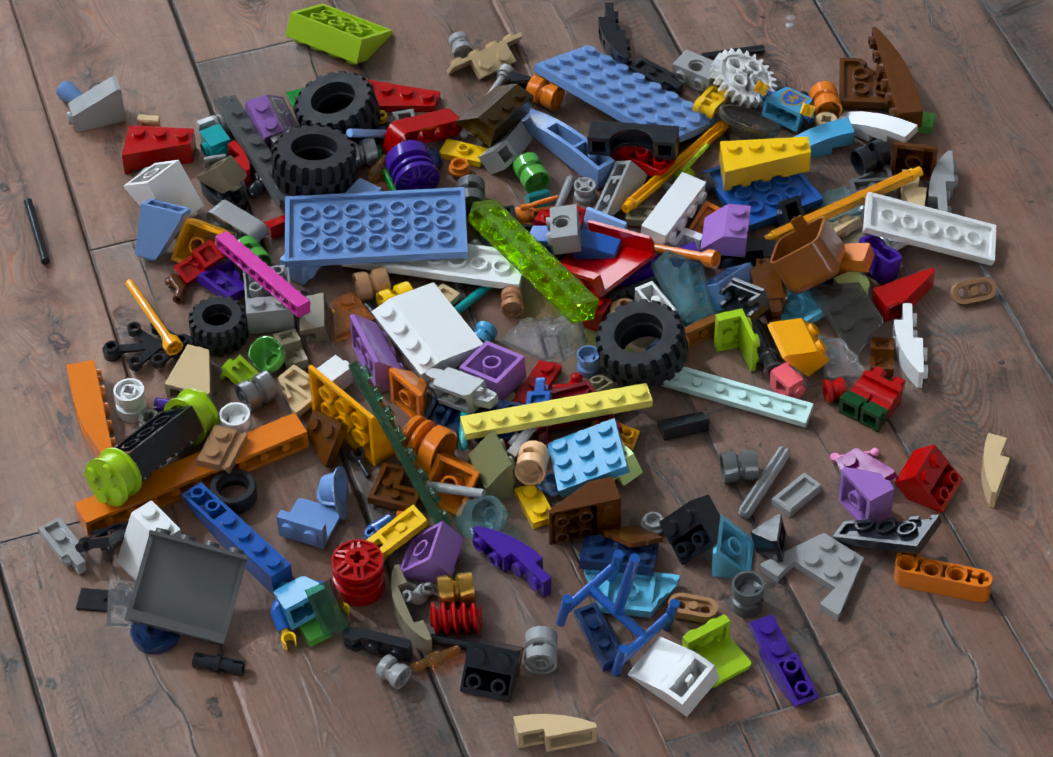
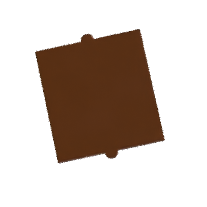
M638 525L604 530V536L630 548L663 542V537Z

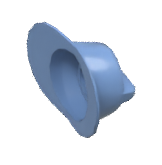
M338 466L334 472L321 477L317 490V499L322 505L336 507L339 517L345 520L347 517L349 482L343 467Z

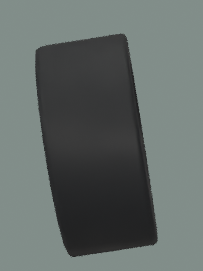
M232 469L230 474L224 470L217 474L210 483V491L237 515L247 512L257 501L256 481L245 470ZM231 485H240L248 489L243 496L238 498H226L220 495L224 488Z

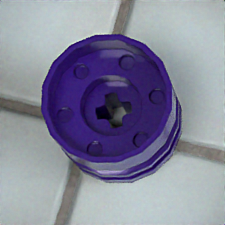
M416 140L401 142L394 146L385 158V165L396 191L437 188L440 174L433 162L429 149L424 143Z

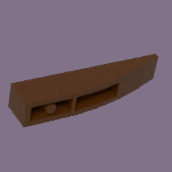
M872 27V34L868 37L869 49L873 50V63H877L876 73L877 77H881V91L885 92V105L889 106V116L900 118L917 124L918 127H922L923 108L913 77L892 43L877 27Z

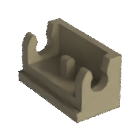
M324 293L304 296L310 300L311 312L300 317L301 335L315 334L313 337H307L308 343L331 341L330 307Z

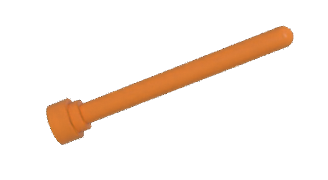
M654 243L656 253L701 261L705 267L716 269L720 264L721 254L717 250L708 249L707 251L698 252Z

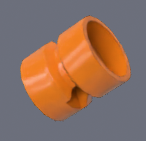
M535 74L530 79L526 90L534 95L532 102L541 104V106L552 111L561 105L565 96L563 88L538 74Z
M821 81L813 85L809 91V96L813 100V106L816 107L814 110L815 116L821 112H830L836 115L837 118L840 117L843 108L835 84L829 81Z

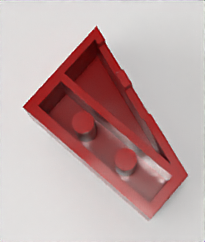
M129 125L122 152L124 173L130 174L131 170L150 167L158 162L179 160L181 165L193 163L197 148L194 129Z

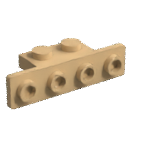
M522 32L517 34L510 33L498 43L496 40L485 46V49L480 51L475 49L463 59L461 57L455 58L450 62L446 72L449 75L471 65L478 80H482L497 73L502 64L514 65L516 59L509 47L521 40L523 37Z

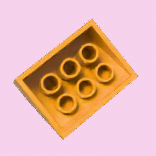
M312 364L308 366L312 412L313 410L320 411L348 425L343 440L356 451L358 447L365 450L364 458L372 465L376 466L396 452V436L394 432L386 428L375 416Z

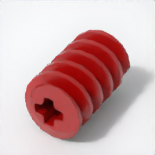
M431 602V628H434L436 634H440L443 627L445 633L450 634L453 627L455 633L460 634L463 627L465 633L470 634L472 627H474L475 633L480 634L482 629V603L480 609L477 610L475 603L472 602L469 610H467L465 603L462 602L459 610H457L454 602H451L449 609H446L444 602H441L439 609H436L434 602Z

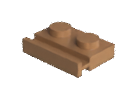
M214 425L196 459L197 466L216 471L225 470L226 473L230 474L248 440L247 432L242 434L238 433L235 429Z

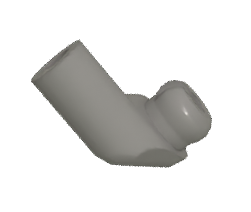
M431 582L421 583L413 591L405 590L401 595L406 603L422 605L435 593V586Z

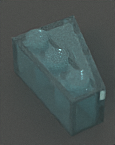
M666 250L651 265V268L664 295L677 309L683 326L686 328L700 319L714 315L703 265Z

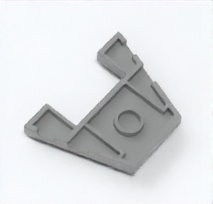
M822 533L785 551L784 559L781 562L769 559L761 563L760 572L776 582L793 567L831 591L820 603L819 610L838 621L861 570L864 557L829 535Z

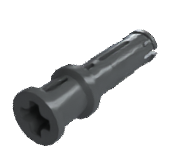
M754 319L751 321L754 334H758L760 340V347H757L759 363L764 367L765 377L770 379L771 370L782 363L778 361V352L771 347L761 321Z

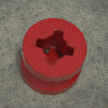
M838 377L834 381L829 379L822 381V390L826 403H831L835 399L840 400V397L847 392L843 377Z

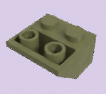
M495 431L489 432L468 454V462L480 472L476 486L479 489L486 490L484 498L486 505L512 497L513 486L516 485L513 475L515 463L512 456L507 455L503 439H499Z

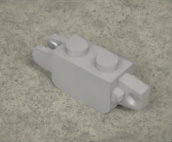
M447 367L445 370L430 368L425 373L426 378L431 380L428 384L429 389L437 394L440 404L469 414L474 413L480 407L491 409L499 401L497 393L488 389L485 380L450 367Z

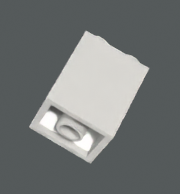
M179 160L154 163L124 185L125 190L139 206L144 201L152 198L191 208L188 218L195 217L198 214V210L204 206Z
M152 500L131 513L117 559L118 564L135 581L149 537V530L155 531L156 528H163L171 531L170 535L180 538L181 529Z

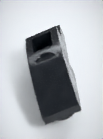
M605 3V17H598V35L602 49L606 55L611 56L617 63L627 66L632 65V53L627 52L630 51V38H626L625 30H620V25H616L619 23L618 11H614V4Z
M748 238L745 257L721 255L720 264L717 268H728L746 263H751L752 267L756 266V259L771 258L778 241Z

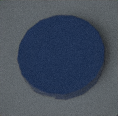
M133 623L130 628V635L134 646L147 654H161L169 651L177 644L181 636Z

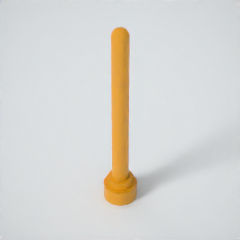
M132 279L126 280V287L162 337L163 349L168 355L178 354L183 348V343L179 337L169 333Z

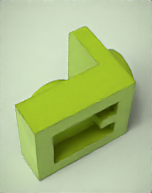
M239 355L234 361L231 358L226 361L221 367L223 372L219 378L223 381L228 377L236 385L246 379L252 381V377L259 372Z

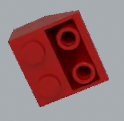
M933 444L914 450L894 483L908 500L941 513L944 512L963 478L938 447Z

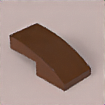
M871 337L870 371L878 366L885 370L887 373L886 377L893 378L894 338Z

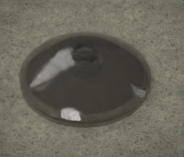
M723 104L718 109L719 117L723 123L742 140L773 138L781 130L778 123L762 116V113L734 104Z

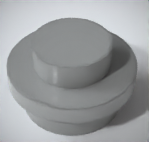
M649 512L641 520V527L658 535L663 532L659 521L664 518L660 513Z

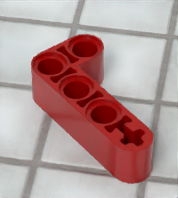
M446 108L393 121L386 130L382 153L387 156L394 146L408 140H416L425 144L457 136L463 129L456 123L460 117L451 109Z

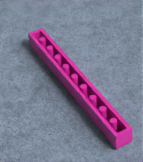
M225 231L215 236L216 247L298 318L311 312L310 300L304 297L300 291H297L292 284L285 281L282 276L278 275L274 269H271L266 262H263L257 255L252 253L249 248H246L234 235Z

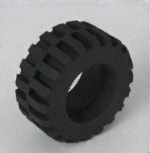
M339 71V73L329 72L327 73L328 75L316 77L315 81H310L306 84V88L301 89L299 96L295 100L294 113L299 127L304 125L308 127L313 125H319L320 127L328 126L333 130L338 129L342 131L344 135L348 129H376L381 118L380 107L372 84L362 75L351 71L349 73L346 71ZM345 108V109H343V110H341V111H339V112L330 114L331 112H333V111H335V110ZM350 137L352 141L358 144L361 139H365Z
M304 125L298 129L296 127L292 128L289 132L281 134L272 147V179L285 194L289 193L291 196L342 194L352 186L356 179V146L349 136L343 135L342 131L338 129L333 130L328 126L320 127L319 125H313L308 127Z
M640 299V302L629 301L625 306L619 305L613 313L609 312L605 316V321L600 323L599 331L596 333V348L602 368L611 381L617 382L622 387L647 383L648 389L655 385L657 387L662 386L664 381L672 380L675 377V373H679L684 367L683 363L688 358L689 345L680 316L667 304L661 305L659 301L652 300V302H648L647 299ZM655 337L660 339L654 347L644 352L633 353L624 350L628 344L638 338Z

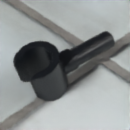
M361 447L357 448L359 457H356L353 451L350 450L348 459L353 463H357L365 478H369L371 474L363 459L365 450Z

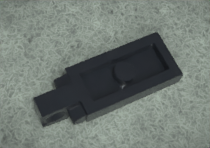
M641 57L628 69L633 73L643 74L645 80L659 83L662 89L678 94V97L683 94V83L675 78L673 72L644 57Z

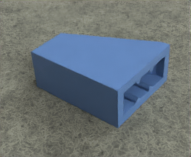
M152 198L141 203L135 255L142 256L147 261H155L163 256L190 215L191 208Z

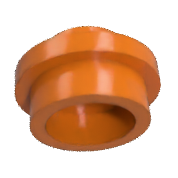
M460 157L453 159L449 165V173L458 178L468 175L471 170L468 161Z

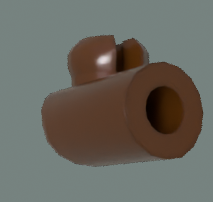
M170 274L165 279V285H169L168 288L175 289L173 301L181 304L184 302L187 285L179 275Z

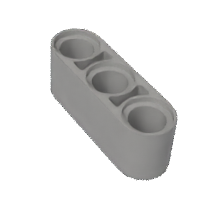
M222 200L206 213V218L210 224L233 232L237 240L244 236H252L259 243L269 233L262 221L227 200Z

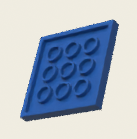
M720 165L702 171L704 181L724 206L727 204L751 206L749 232L776 222L777 203L799 195L804 211L823 205V197L803 173L786 177L780 175L773 176L770 181L763 182L761 179L752 181L749 186L742 187L740 184L732 186V190L724 191Z

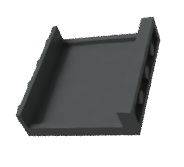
M156 528L155 531L149 530V537L130 604L126 611L125 621L224 646L248 556L243 555L244 551L233 547H230L229 551L220 549V544L205 541L204 544L194 542L195 538L189 535L181 534L180 538L170 535L171 531L163 528Z

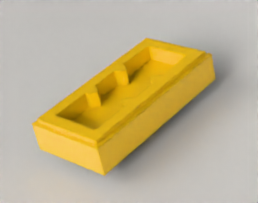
M447 138L439 152V158L452 161L460 157L466 159L471 166L480 168L482 162L478 157L488 148Z

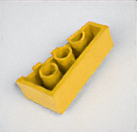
M808 137L720 141L719 163L724 191L732 190V186L740 184L742 187L749 186L752 181L761 179L763 182L770 181L773 176L780 175L786 177L810 171L811 149Z

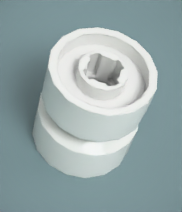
M123 379L115 385L113 390L117 415L119 419L127 423L139 422L138 416L140 412L148 409L144 386L137 379Z
M233 402L221 408L219 416L222 427L235 429L238 433L242 434L252 430L250 410L245 404Z

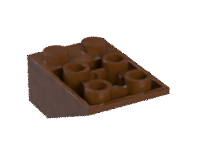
M613 477L589 481L548 511L549 545L585 538V536L603 534L604 530L621 527V497Z

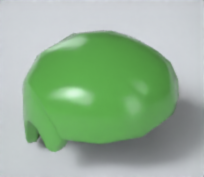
M262 336L256 339L250 346L248 358L259 372L267 371L271 374L279 370L284 364L285 349L274 337Z

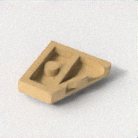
M293 364L278 377V384L292 412L299 418L312 407L309 374Z

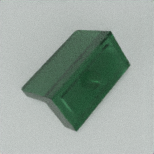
M333 578L305 590L325 637L352 624Z

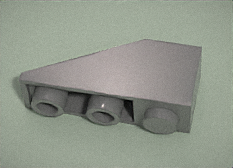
M519 121L478 158L490 175L505 170L512 164L533 138L523 123Z

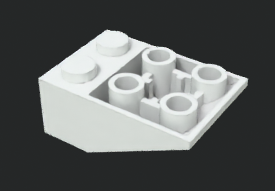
M660 636L627 674L686 717H688L719 679L714 664L696 652Z

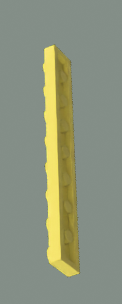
M647 383L460 416V423L465 440L486 437L492 431H495L498 435L652 407L653 400Z

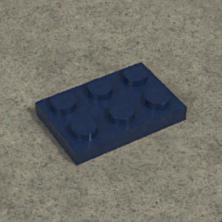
M600 535L585 536L579 559V569L602 571L611 563L614 551L621 550L624 556L618 573L625 572L631 554L635 553L640 556L636 575L654 576L659 543L630 548L611 538H604Z

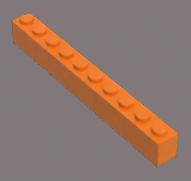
M293 413L281 417L276 421L247 432L248 440L233 469L238 468L250 472L308 448L307 430L297 415ZM196 452L181 460L153 470L151 472L152 476L142 481L140 491L135 495L128 496L127 501L120 506L100 503L95 495L74 503L77 519L86 535H91V532L98 528L129 522L131 513L151 500L161 509L183 500L181 494L200 482L209 489L213 478L224 470L216 471L197 466L196 459L200 452Z

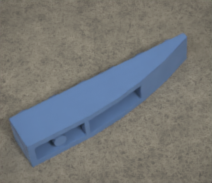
M530 108V112L521 120L530 135L579 175L593 179L597 189L605 186L615 160L610 156L588 155V142L585 136L560 120Z

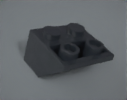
M709 494L689 501L659 521L681 565L688 563L717 544L720 514Z
M477 637L469 640L460 691L510 701L520 673L524 647Z

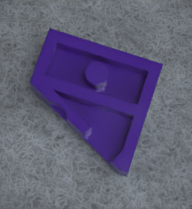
M229 258L197 275V282L217 297L218 295L224 298L229 296L234 301L245 295L244 284L240 280L238 271L234 269V262Z

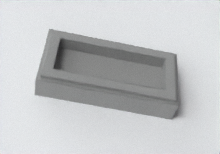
M804 472L773 497L771 504L788 517H791L822 491L823 485Z

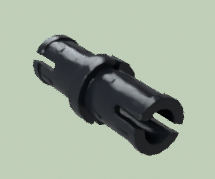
M195 652L192 659V668L214 671L215 674L229 673L243 676L246 667L245 660L224 657L223 654L209 655Z

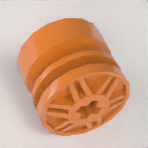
M416 415L408 421L398 438L395 450L396 458L398 461L407 463L411 467L417 466L419 471L429 475L437 453H450L454 455L457 446V434L455 431L442 425L436 426L434 421L427 420L426 417Z

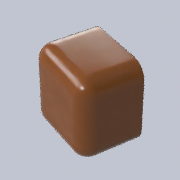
M802 215L792 219L790 222L795 230L782 237L774 247L769 263L786 288L793 294H801L831 279L840 270L845 254V245L825 216L819 217L810 223H807Z

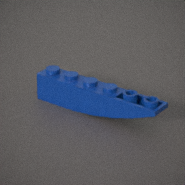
M200 482L181 494L183 500L226 550L229 551V548L233 547L244 551L243 555L248 556L245 569L273 596V592L278 589L281 582L293 581L291 564L203 483Z

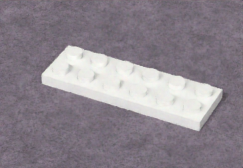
M868 192L866 195L863 233L990 266L994 263L996 247L995 224Z

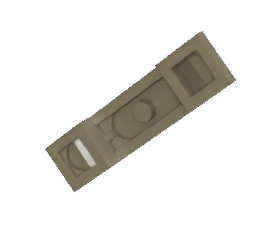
M394 565L391 576V592L397 623L407 639L417 649L428 656L432 655V638L424 620L413 622L401 595L403 591L407 590V581L400 565Z

